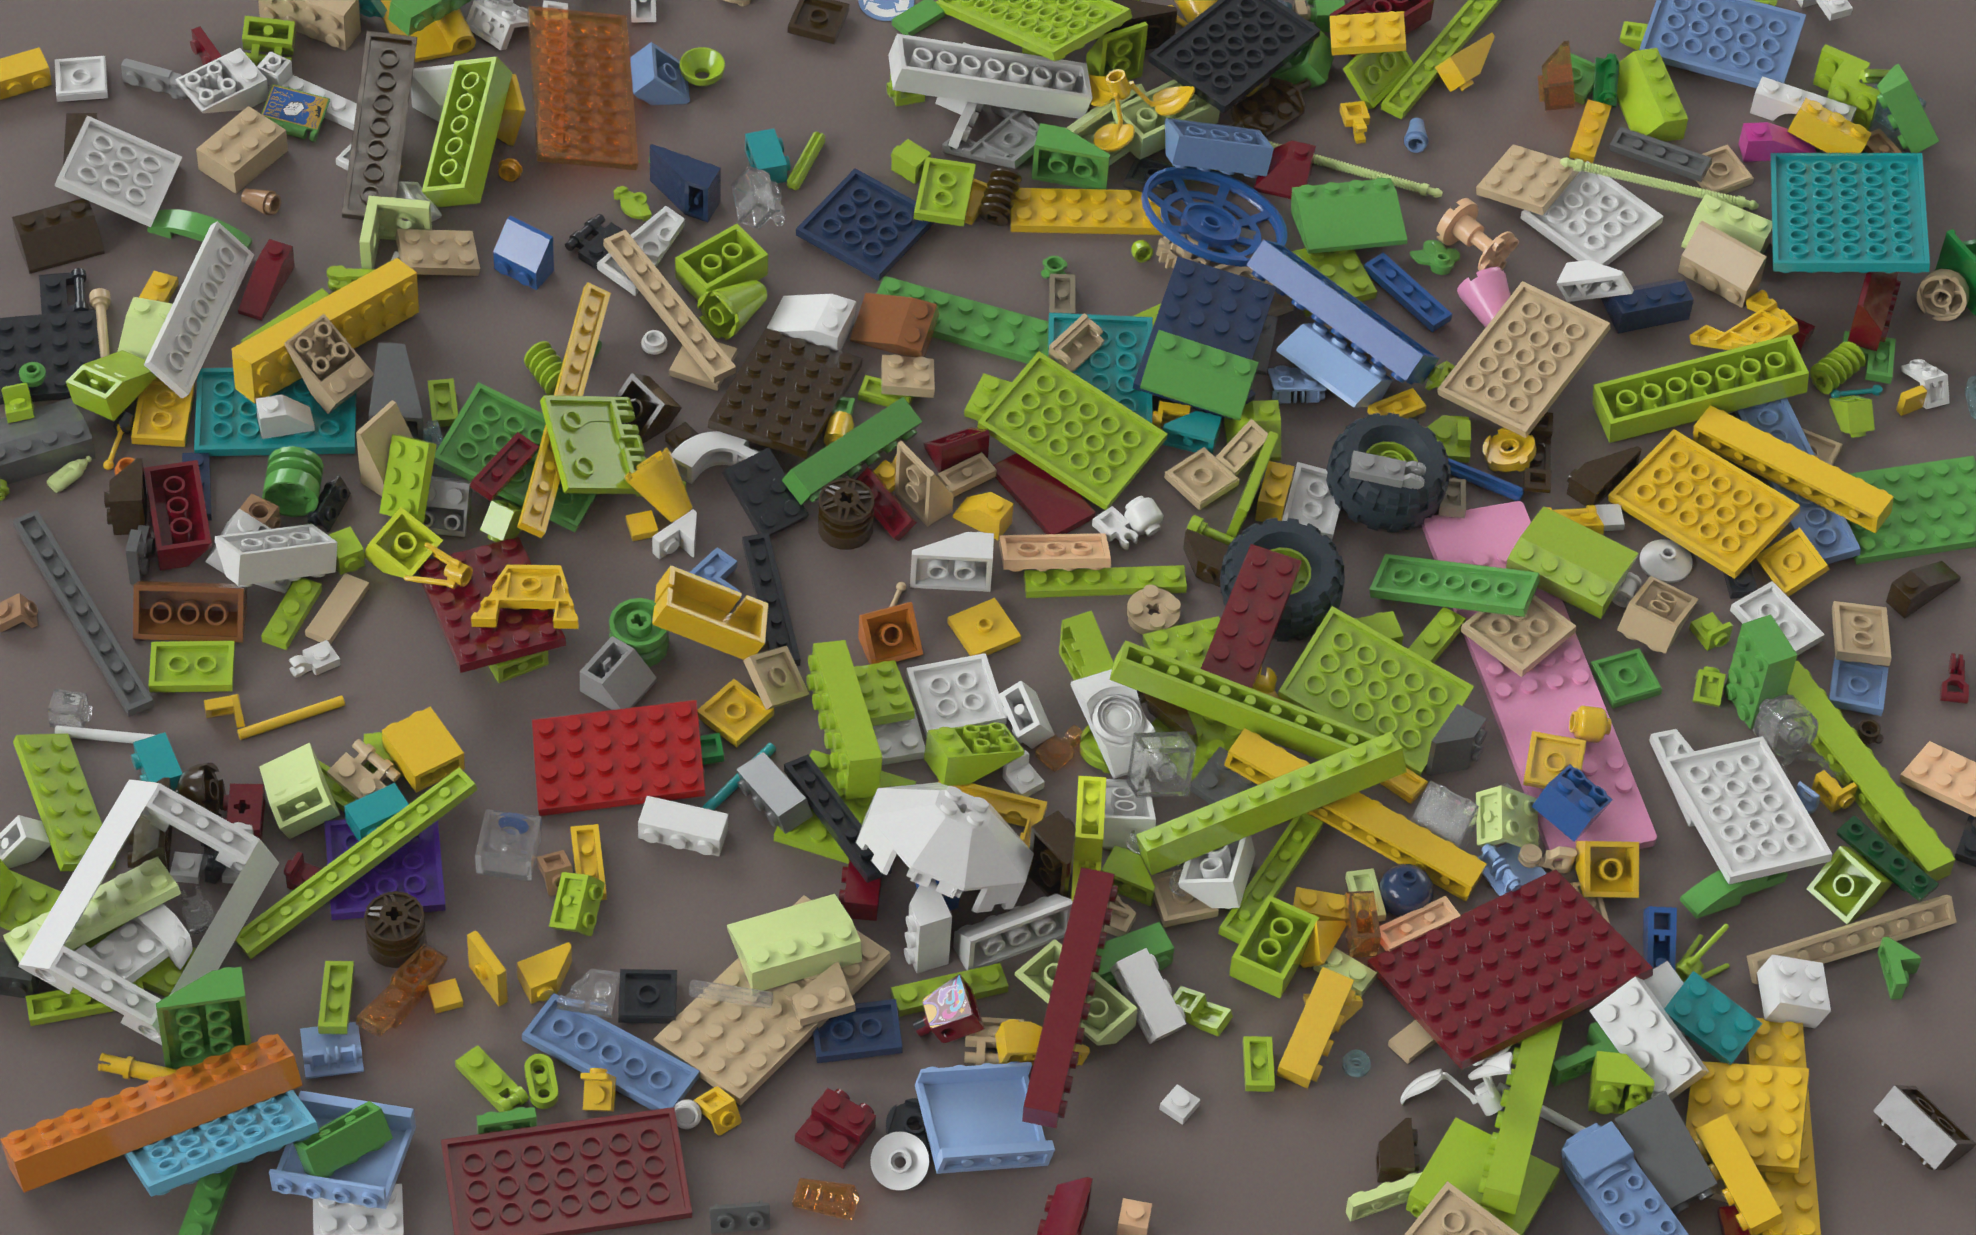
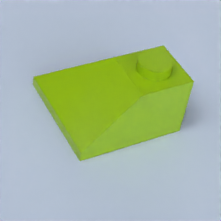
M1278 400L1251 401L1245 405L1240 421L1224 418L1227 444L1250 419H1253L1267 433L1272 431L1279 434L1269 461H1281V416ZM1260 451L1253 457L1251 461H1256Z

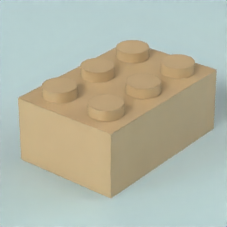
M248 106L196 149L198 169L237 194L288 151L287 134L284 128Z

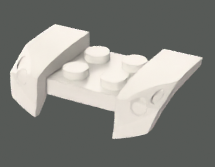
M161 904L131 919L91 949L84 944L74 952L133 983L168 956L176 967L181 970L193 949L188 931L177 916L164 904Z

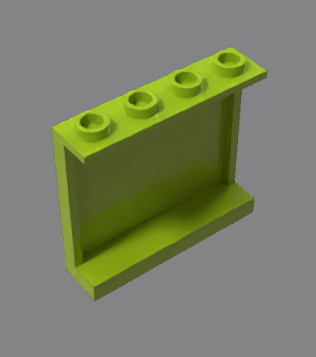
M1455 1117L1411 1190L1406 1210L1418 1218L1447 1181L1481 1206L1483 1194L1478 1193L1482 1175L1488 1177L1489 1172L1484 1171L1487 1154H1494V1150L1489 1149L1492 1135ZM1530 1154L1516 1213L1511 1214L1484 1206L1481 1207L1519 1235H1524L1548 1192H1552L1560 1169Z

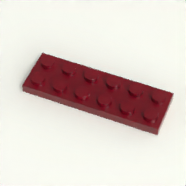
M1253 544L1250 545L1201 666L1202 670L1253 689L1301 569V560Z

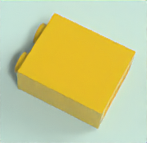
M431 706L422 711H416L410 717L391 723L385 729H382L384 749L416 793L440 782L459 767L462 770L465 769L464 752Z

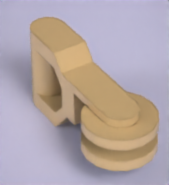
M1525 844L1521 847L1518 860L1523 866L1528 868L1545 867L1550 868L1552 871L1556 869L1559 873H1569L1575 861L1577 851L1574 848L1558 846L1552 850H1546L1544 857H1542V851L1538 846Z

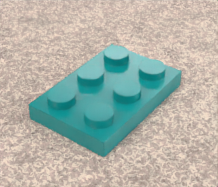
M1694 971L1664 1008L1681 1032L1720 1062L1729 1065L1733 1063L1762 1025L1759 1020Z

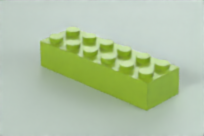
M498 57L454 62L422 188V193L437 207L477 204L481 202L512 77L511 70Z
M846 640L813 643L812 655L808 656V665L811 672L806 676L808 691L813 692V708L819 711L818 723L820 730L824 729L825 747L831 750L830 762L832 769L837 770L836 781L838 789H843L846 800L874 797L880 785L883 757Z

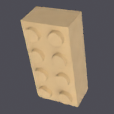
M258 0L260 17L295 21L296 32L345 51L361 33L359 0Z

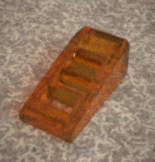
M799 1178L792 1205L832 1217L852 1220L859 1200V1194L855 1185ZM808 1189H811L810 1199H805ZM820 1192L823 1193L821 1201L818 1200ZM831 1196H835L833 1202H830Z

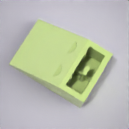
M310 743L259 767L274 817L279 829L289 839L340 815Z

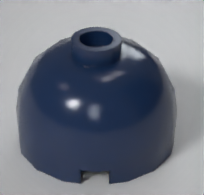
M1412 864L1394 866L1384 873L1379 883V890L1386 914L1390 912L1396 915L1395 919L1433 902V883L1428 874L1418 866Z

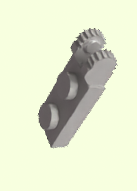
M127 58L123 60L121 64L123 82L149 88L156 92L169 93L174 99L186 100L188 98L187 94L175 80L181 77V74Z
M1353 451L1349 476L1350 478L1393 487H1406L1418 490L1424 486L1425 479L1421 476L1426 473V467L1423 463H1417V461L1406 463V461Z

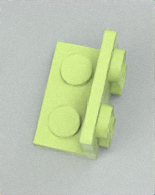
M1502 785L1476 792L1477 846L1483 847L1486 844L1493 846L1507 842L1518 847H1522L1525 844H1534L1539 847L1538 811L1532 807L1537 798Z

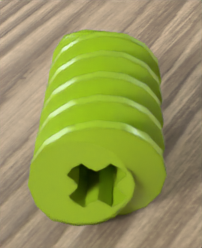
M541 341L528 350L524 358V364L542 389L545 390V393L547 395H554L563 362L559 355H556V351L551 348L548 341Z
M1843 342L1818 361V363L1814 364L1810 370V378L1816 389L1823 394H1830L1833 389H1836L1846 379L1853 376V373H1857L1860 367L1865 366L1866 363L1863 351L1854 343Z

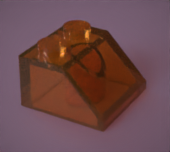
M1564 41L1542 65V75L1537 76L1539 102H1544L1545 111L1575 108L1574 80L1569 41Z

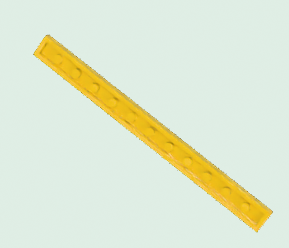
M587 282L582 291L554 392L555 396H583L611 295L610 292ZM546 425L517 528L540 538L546 533L560 482Z

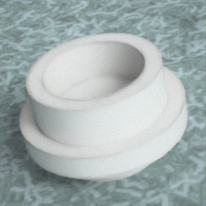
M651 330L642 338L641 346L648 354H660L667 348V339L662 332Z
M682 1100L674 1106L677 1126L683 1129H691L698 1125L702 1113L696 1102Z

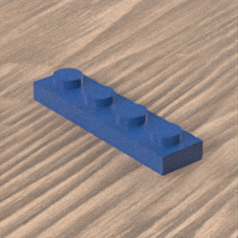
M1384 252L1365 263L1364 269L1367 274L1431 332L1451 321L1452 313Z

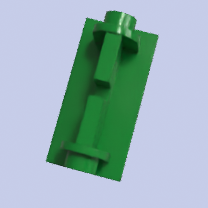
M1607 54L1605 59L1595 58L1593 101L1608 104L1612 107H1617L1619 59L1616 54Z

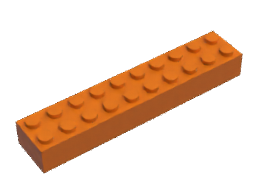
M278 1034L265 1035L254 1043L236 1046L230 1052L220 1056L207 1057L199 1064L181 1067L170 1075L154 1077L148 1083L141 1086L125 1088L120 1094L109 1098H99L86 1107L70 1109L64 1115L54 1119L41 1120L36 1126L25 1130L12 1131L7 1137L0 1140L9 1168L25 1193L303 1086L294 1054Z

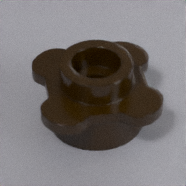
M1865 719L1853 725L1865 746L1871 743H1882L1884 737L1880 734L1881 728L1876 721Z

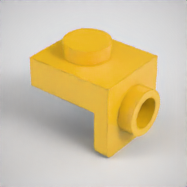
M1160 401L1158 411H1153L1152 424L1161 429V426L1164 427L1165 423L1190 414L1191 406Z

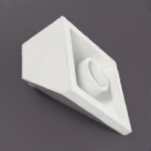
M454 64L413 69L411 84L412 107L438 122L440 121Z

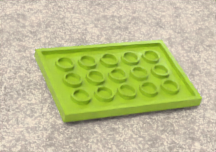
M1040 351L1037 352L982 416L977 425L979 429L989 430L991 437L1104 510H1107L1167 439L1166 432Z
M1332 606L1277 695L1293 705L1377 737L1392 732L1403 748L1406 767L1421 776L1427 766L1431 741L1456 705L1463 706L1474 686Z

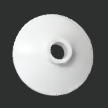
M1666 539L1648 543L1642 549L1639 558L1640 566L1646 575L1665 583H1675L1685 579L1690 574L1693 565L1692 556L1687 549L1672 540Z
M893 1132L885 1135L876 1143L871 1154V1169L875 1178L883 1186L892 1190L903 1191L915 1187L924 1179L929 1168V1155L925 1145L919 1138L907 1132ZM899 1157L906 1160V1164L902 1168L895 1166V1160Z

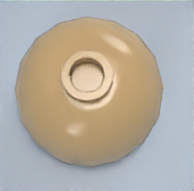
M1950 269L1932 271L1922 280L1917 291V303L1924 313L1927 312L1934 315L1935 317L1932 319L1937 321L1956 319L1965 310L1969 301V286L1966 280L1959 273Z

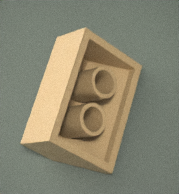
M1701 221L1681 256L1678 272L1727 299L1729 302L1743 308L1746 305V299L1759 290L1767 256Z

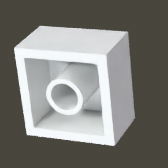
M1772 954L1758 970L1757 977L1764 1019L1766 1021L1778 1023L1791 1021L1803 1023V1027L1815 1029L1831 1012L1823 963Z

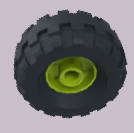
M1380 413L1368 415L1364 419H1357L1346 426L1343 434L1340 433L1328 460L1326 481L1335 504L1341 511L1345 510L1347 512L1348 518L1356 523L1361 522L1372 530L1385 529L1387 532H1399L1403 528L1410 530L1418 527V525L1423 524L1425 518H1431L1437 512L1448 488L1451 465H1448V455L1443 443L1437 441L1436 434L1428 427H1422L1419 425V421L1410 417L1409 419L1399 417V414L1388 413V415H1380ZM1353 451L1406 461V463L1409 461L1423 463L1426 467V473L1421 476L1425 479L1423 488L1418 490L1406 487L1398 488L1350 478Z
M1277 518L1266 519L1262 525L1255 523L1243 530L1242 535H1238L1237 538L1233 539L1228 546L1226 555H1224L1220 575L1223 604L1226 607L1251 544L1301 560V569L1273 638H1277V642H1288L1292 637H1297L1299 640L1312 635L1313 630L1320 626L1332 606L1338 609L1341 604L1345 583L1342 556H1339L1338 551H1336V545L1327 535L1322 536L1320 534L1321 531L1310 523L1306 526L1300 524L1299 519L1288 518L1287 521H1278Z

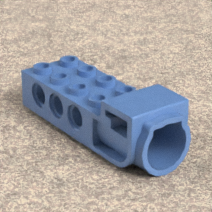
M1612 1121L1603 1126L1595 1123L1566 1140L1560 1153L1564 1171L1607 1235H1689L1634 1159V1151Z

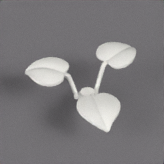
M1511 1046L1473 1064V1066L1480 1064L1482 1066L1472 1071L1468 1078L1470 1080L1483 1078L1484 1082L1474 1088L1475 1095L1450 1074L1443 1072L1442 1069H1437L1413 1080L1404 1090L1400 1099L1401 1104L1403 1105L1406 1099L1429 1090L1441 1080H1448L1470 1098L1472 1104L1478 1102L1486 1116L1497 1113L1504 1107L1500 1106L1502 1097L1493 1082L1492 1076L1511 1074L1513 1055L1511 1052H1507Z

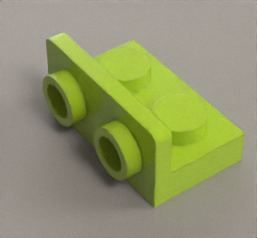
M562 872L549 927L555 930L572 931L585 936H592L597 922V914L603 897L605 883L590 875Z

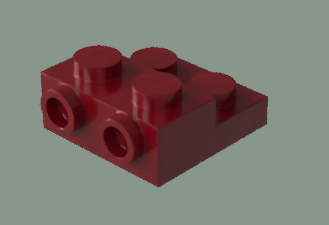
M827 1088L811 1108V1115L795 1134V1141L844 1169L875 1129L876 1115H874V1111L869 1105L865 1103L857 1105L850 1101V1097L845 1091L841 1089L833 1091Z

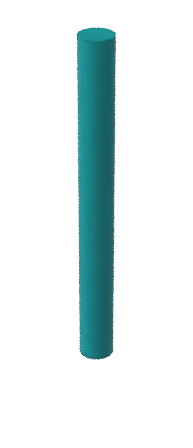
M768 743L753 758L762 752L770 757L777 749L772 743ZM738 773L701 808L714 811L739 787L737 783L740 781Z

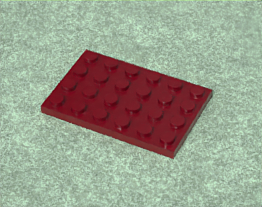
M519 537L449 554L452 558L471 566L473 569L472 577L464 587L457 584L456 588L452 589L447 586L422 583L460 673L566 646V638L562 629L554 628L553 609L521 608L514 610L511 608H500L497 627H472L471 616L474 612L477 613L481 608L480 603L484 597L490 595L492 585L506 565H532ZM437 558L428 559L419 568L417 574L419 577L447 580V577L444 576V569L447 564Z

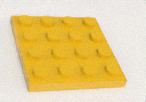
M1702 1061L1709 1073L1690 1086L1686 1128L1693 1140L1698 1139L1695 1129L1727 1114L1759 1171L1799 1174L1810 1075L1809 1068L1734 1063L1729 1065L1727 1063ZM1707 1154L1704 1155L1703 1158L1706 1164H1712Z

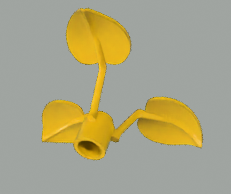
M1113 70L1107 76L1089 74L1092 92L1090 104L1102 107L1108 105L1114 99L1118 116V124H1107L1097 130L1093 139L1094 145L1105 152H1113L1124 148L1132 141L1135 135L1134 127L1132 124L1123 125L1120 100L1128 98L1131 89L1150 107H1155L1157 114L1169 116L1179 113L1188 105L1195 92L1194 86L1170 87L1160 90L1154 94L1153 101H1151L1135 86L1134 81L1128 82L1123 70Z

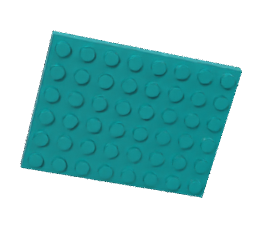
M1771 153L1773 271H1780L1782 273L1930 272L1922 153Z

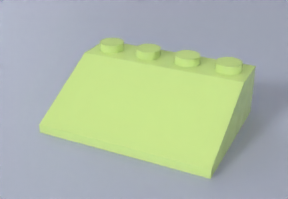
M835 894L727 925L728 932L753 993L821 974L836 962L840 963L841 968L862 962L861 940L852 919Z

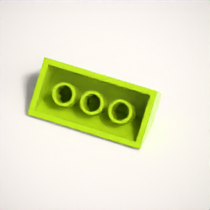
M1650 48L1633 51L1619 62L1617 101L1629 129L1664 142L1684 139L1688 117L1658 49Z

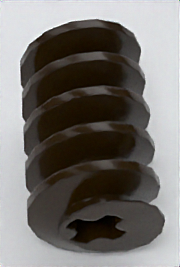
M1006 168L992 170L990 179L987 182V188L984 191V197L978 209L979 215L986 222L996 226L1007 225L1008 220L1006 218L1011 214L1009 209L1014 205L1011 200L1016 199L1017 195L1015 192L1019 190L1020 186L1018 183L1022 181V177L1018 172Z

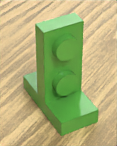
M1594 1022L1589 1026L1586 1038L1589 1045L1584 1046L1577 1053L1570 1056H1560L1553 1062L1549 1079L1554 1087L1591 1072L1597 1051L1619 1053L1598 1022Z

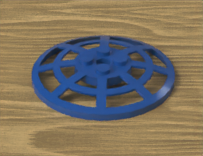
M1187 166L1186 169L1170 167L1157 171L1150 176L1143 188L1141 196L1142 207L1154 227L1171 242L1198 257L1224 265L1248 267L1247 263L1251 258L1246 257L1254 254L1262 242L1261 232L1257 223L1269 220L1276 233V243L1285 246L1287 242L1286 224L1278 210L1255 189L1228 175L1213 170L1204 172ZM1183 179L1203 181L1220 187L1216 196L1205 192L1188 191ZM1173 180L1178 192L1170 194L1164 201L1152 192V189L1157 185ZM1232 191L1243 197L1261 212L1249 216L1241 208L1226 200L1228 192ZM1148 198L1160 207L1163 223L1152 210ZM1193 199L1209 201L1213 204L1204 202H1194ZM1183 200L1186 207L1182 213L1170 205L1176 201ZM1223 207L1233 212L1241 219L1237 220L1231 213L1223 209ZM1168 213L1178 218L1181 226L1172 225L1168 218ZM1248 227L1250 230L1256 231V234L1253 235V240L1239 236L1241 228ZM1181 234H1188L1199 242L1198 245L1190 242ZM1238 243L1250 247L1238 253L1231 246ZM1208 246H1211L1217 249H1223L1226 253L1207 250Z

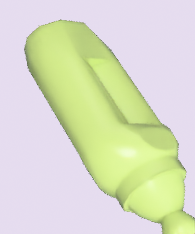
M87 456L85 459H77L64 465L47 480L48 486L56 493L66 489L83 475L88 462L92 460L91 457Z

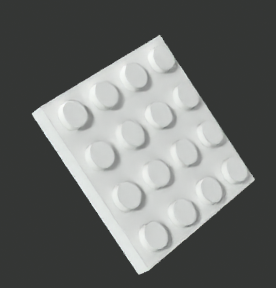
M87 116L56 180L55 186L151 227L182 156Z
M1580 171L1544 215L1523 210L1521 212V219L1576 260H1590L1608 266L1659 226L1663 221V215L1612 178L1605 177V175L1602 176V174L1596 175Z

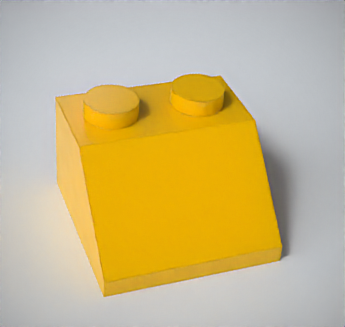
M1576 841V872L1583 897L1639 898V842Z

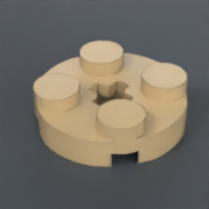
M1146 585L1143 590L1134 593L1128 601V622L1136 632L1142 635L1177 626L1180 619L1181 603L1170 592L1160 589L1155 585ZM1149 610H1158L1160 614L1153 613L1152 615H1150Z

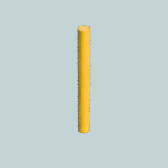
M341 695L238 729L237 734L239 739L243 740L345 706V701Z

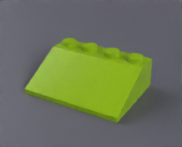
M1543 506L1515 544L1507 558L1506 569L1538 572L1540 582L1537 588L1602 619L1639 553Z

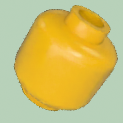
M1582 705L1571 713L1569 731L1574 734L1576 739L1599 743L1603 740L1605 734L1609 735L1611 731L1612 721L1610 718H1607L1606 711L1603 708Z

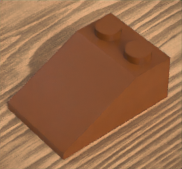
M865 293L850 341L905 357H925L939 318L937 304L913 297Z

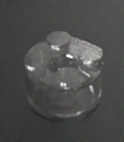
M1781 695L1774 699L1768 698L1760 704V712L1756 717L1753 733L1757 737L1763 736L1770 749L1779 757H1795L1803 752L1800 749L1806 743L1810 745L1814 741L1818 732V721L1793 695Z

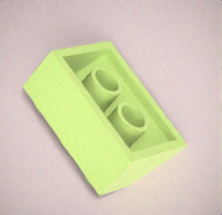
M1705 194L1694 213L1681 247H1687L1699 223L1704 221L1759 253L1764 254L1772 237V221Z

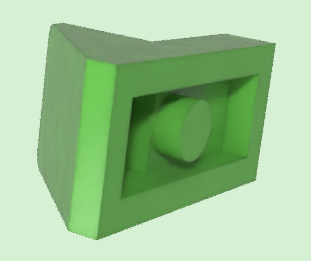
M1883 937L1877 953L1890 999H1902L1905 988L1909 986L1908 974L1917 973L1922 959L1918 954L1893 939Z

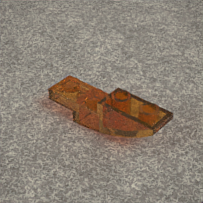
M424 943L391 976V983L357 1016L356 1025L379 1038L390 1027L396 1029L427 993L428 985L434 983L446 964L448 956Z

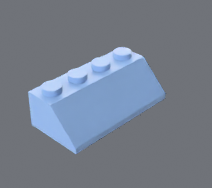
M1318 322L1302 324L1276 349L1277 352L1353 408L1368 407V405L1380 401L1392 382V379L1385 375L1386 371L1383 368L1370 364L1366 361L1367 357L1364 354L1348 348L1345 340L1337 336L1333 337L1327 332V327Z

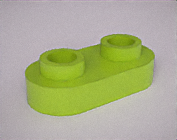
M534 1054L526 1060L524 1065L530 1102L537 1108L548 1109L554 1106L559 1098L553 1061L547 1055ZM538 1070L543 1071V1073L536 1074L535 1072ZM541 1095H547L548 1097H546V1098H541L540 1096H541Z

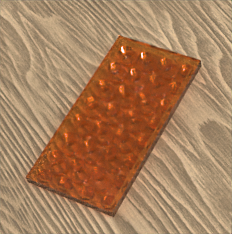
M529 6L527 17L537 161L637 170L639 162L627 15Z

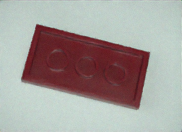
M1018 453L993 465L997 470L995 478L1045 534H1067L1095 518L1096 512L1078 492Z

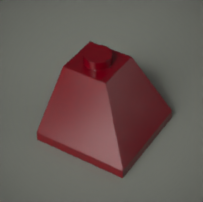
M1291 140L1275 147L1267 176L1258 175L1254 189L1260 193L1292 199L1293 187L1308 185L1316 146Z

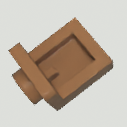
M21 593L0 602V632L21 622H25L31 628L38 626V609L36 604L32 600H28Z

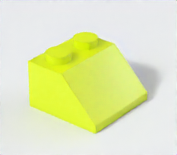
M400 507L370 541L364 552V557L383 573L402 578L404 576H413L433 553L424 544L428 542L438 548L443 539Z

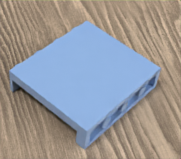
M1013 1061L1007 1064L984 1063L976 1066L928 1067L920 1070L915 1083V1089L937 1174L1049 1165L1055 1151L1053 1141L1045 1140L1041 1125L1022 1122L1023 1106L1029 1085L1028 1075L1032 1067L1031 1062L1021 1063Z
M300 1091L298 1096L316 1120L318 1129L368 1102ZM372 1102L382 1108L393 1139L386 1142L381 1149L362 1155L354 1164L344 1165L335 1170L334 1174L328 1178L306 1174L293 1142L287 1144L277 1169H270L269 1171L272 1191L282 1194L302 1195L312 1199L324 1198L338 1203L363 1205L368 1208L386 1209L416 1129L414 1109Z

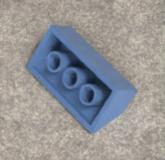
M1166 118L1165 120L1166 156L1173 166L1181 169H1186L1187 166L1196 167L1204 172H1209L1213 169L1228 175H1233L1234 172L1243 173L1251 178H1257L1258 175L1267 176L1274 148L1260 130Z

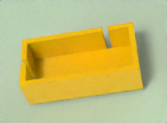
M670 566L656 585L654 602L656 605L654 606L652 625L745 660L749 656L756 655L765 644L768 603L746 595L736 610L730 614V611L741 598L742 593L677 567Z

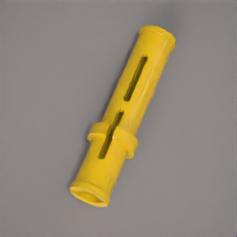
M103 1052L100 1055L99 1061L109 1062L111 1065L98 1063V1071L119 1074L128 1080L133 1077L149 1081L154 1077L170 1075L177 1070L136 1061L135 1057L131 1056L122 1058Z

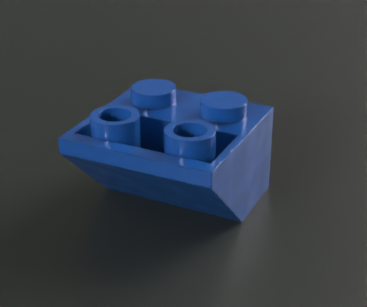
M1570 764L1547 784L1532 807L1575 842L1586 832L1613 799L1607 795L1603 788L1596 786L1587 779L1581 770L1574 768Z

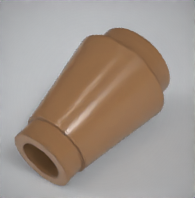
M246 188L241 195L243 203L265 215L276 214L281 206V197L275 191Z

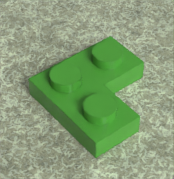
M1850 331L1844 332L1843 342H1847ZM1886 337L1885 343L1879 342L1877 351L1859 347L1863 351L1865 360H1867L1865 380L1891 384L1896 339Z

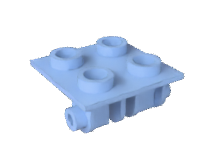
M1283 365L1267 369L1274 388L1272 400H1278L1279 404L1291 403V391L1293 403L1297 402V391H1300L1301 403H1304V400L1306 403H1319L1320 400L1325 399L1326 387L1302 369L1289 368Z
M1506 843L1498 848L1491 846V844H1486L1481 849L1482 855L1478 857L1487 864L1483 875L1499 896L1509 891L1514 892L1520 889L1522 885L1546 874L1542 867L1528 868L1523 866L1518 860L1521 847Z
M358 1022L349 1023L348 1034H319L318 1026L300 1029L306 1079L364 1072Z

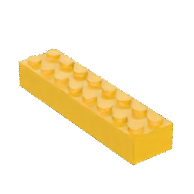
M395 258L231 348L235 389L256 404L257 398L269 397L301 379L302 376L284 343L323 314L326 315L351 347L355 349L419 313L417 272L400 259Z

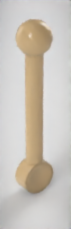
M904 582L897 583V591L889 607L896 606L901 593L906 590L907 586Z

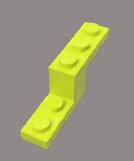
M1078 776L1071 891L1072 902L1081 867L1101 871L1106 777Z

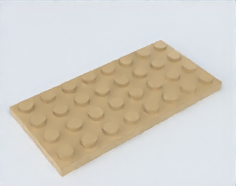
M803 895L794 905L811 901V899ZM859 931L857 933L861 940L862 962L841 968L852 996L891 959L888 950ZM738 958L676 1017V1020L669 1023L653 1039L654 1046L699 1070L701 1079L713 1087H720L741 1106L813 1035V1031L817 1027L820 1028L828 1020L825 1019L800 1026L792 1005V996L820 974L753 993Z

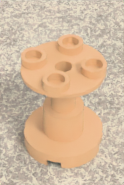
M1469 198L1459 200L1456 203L1460 206L1455 210L1449 208L1441 218L1436 230L1440 234L1437 236V239L1448 246L1455 244L1459 240L1468 247L1475 245L1483 252L1478 263L1479 271L1490 267H1499L1503 270L1507 263L1506 258L1518 246L1519 240L1510 231L1500 234L1494 240L1490 239L1484 234V226L1476 221L1479 211L1477 204Z

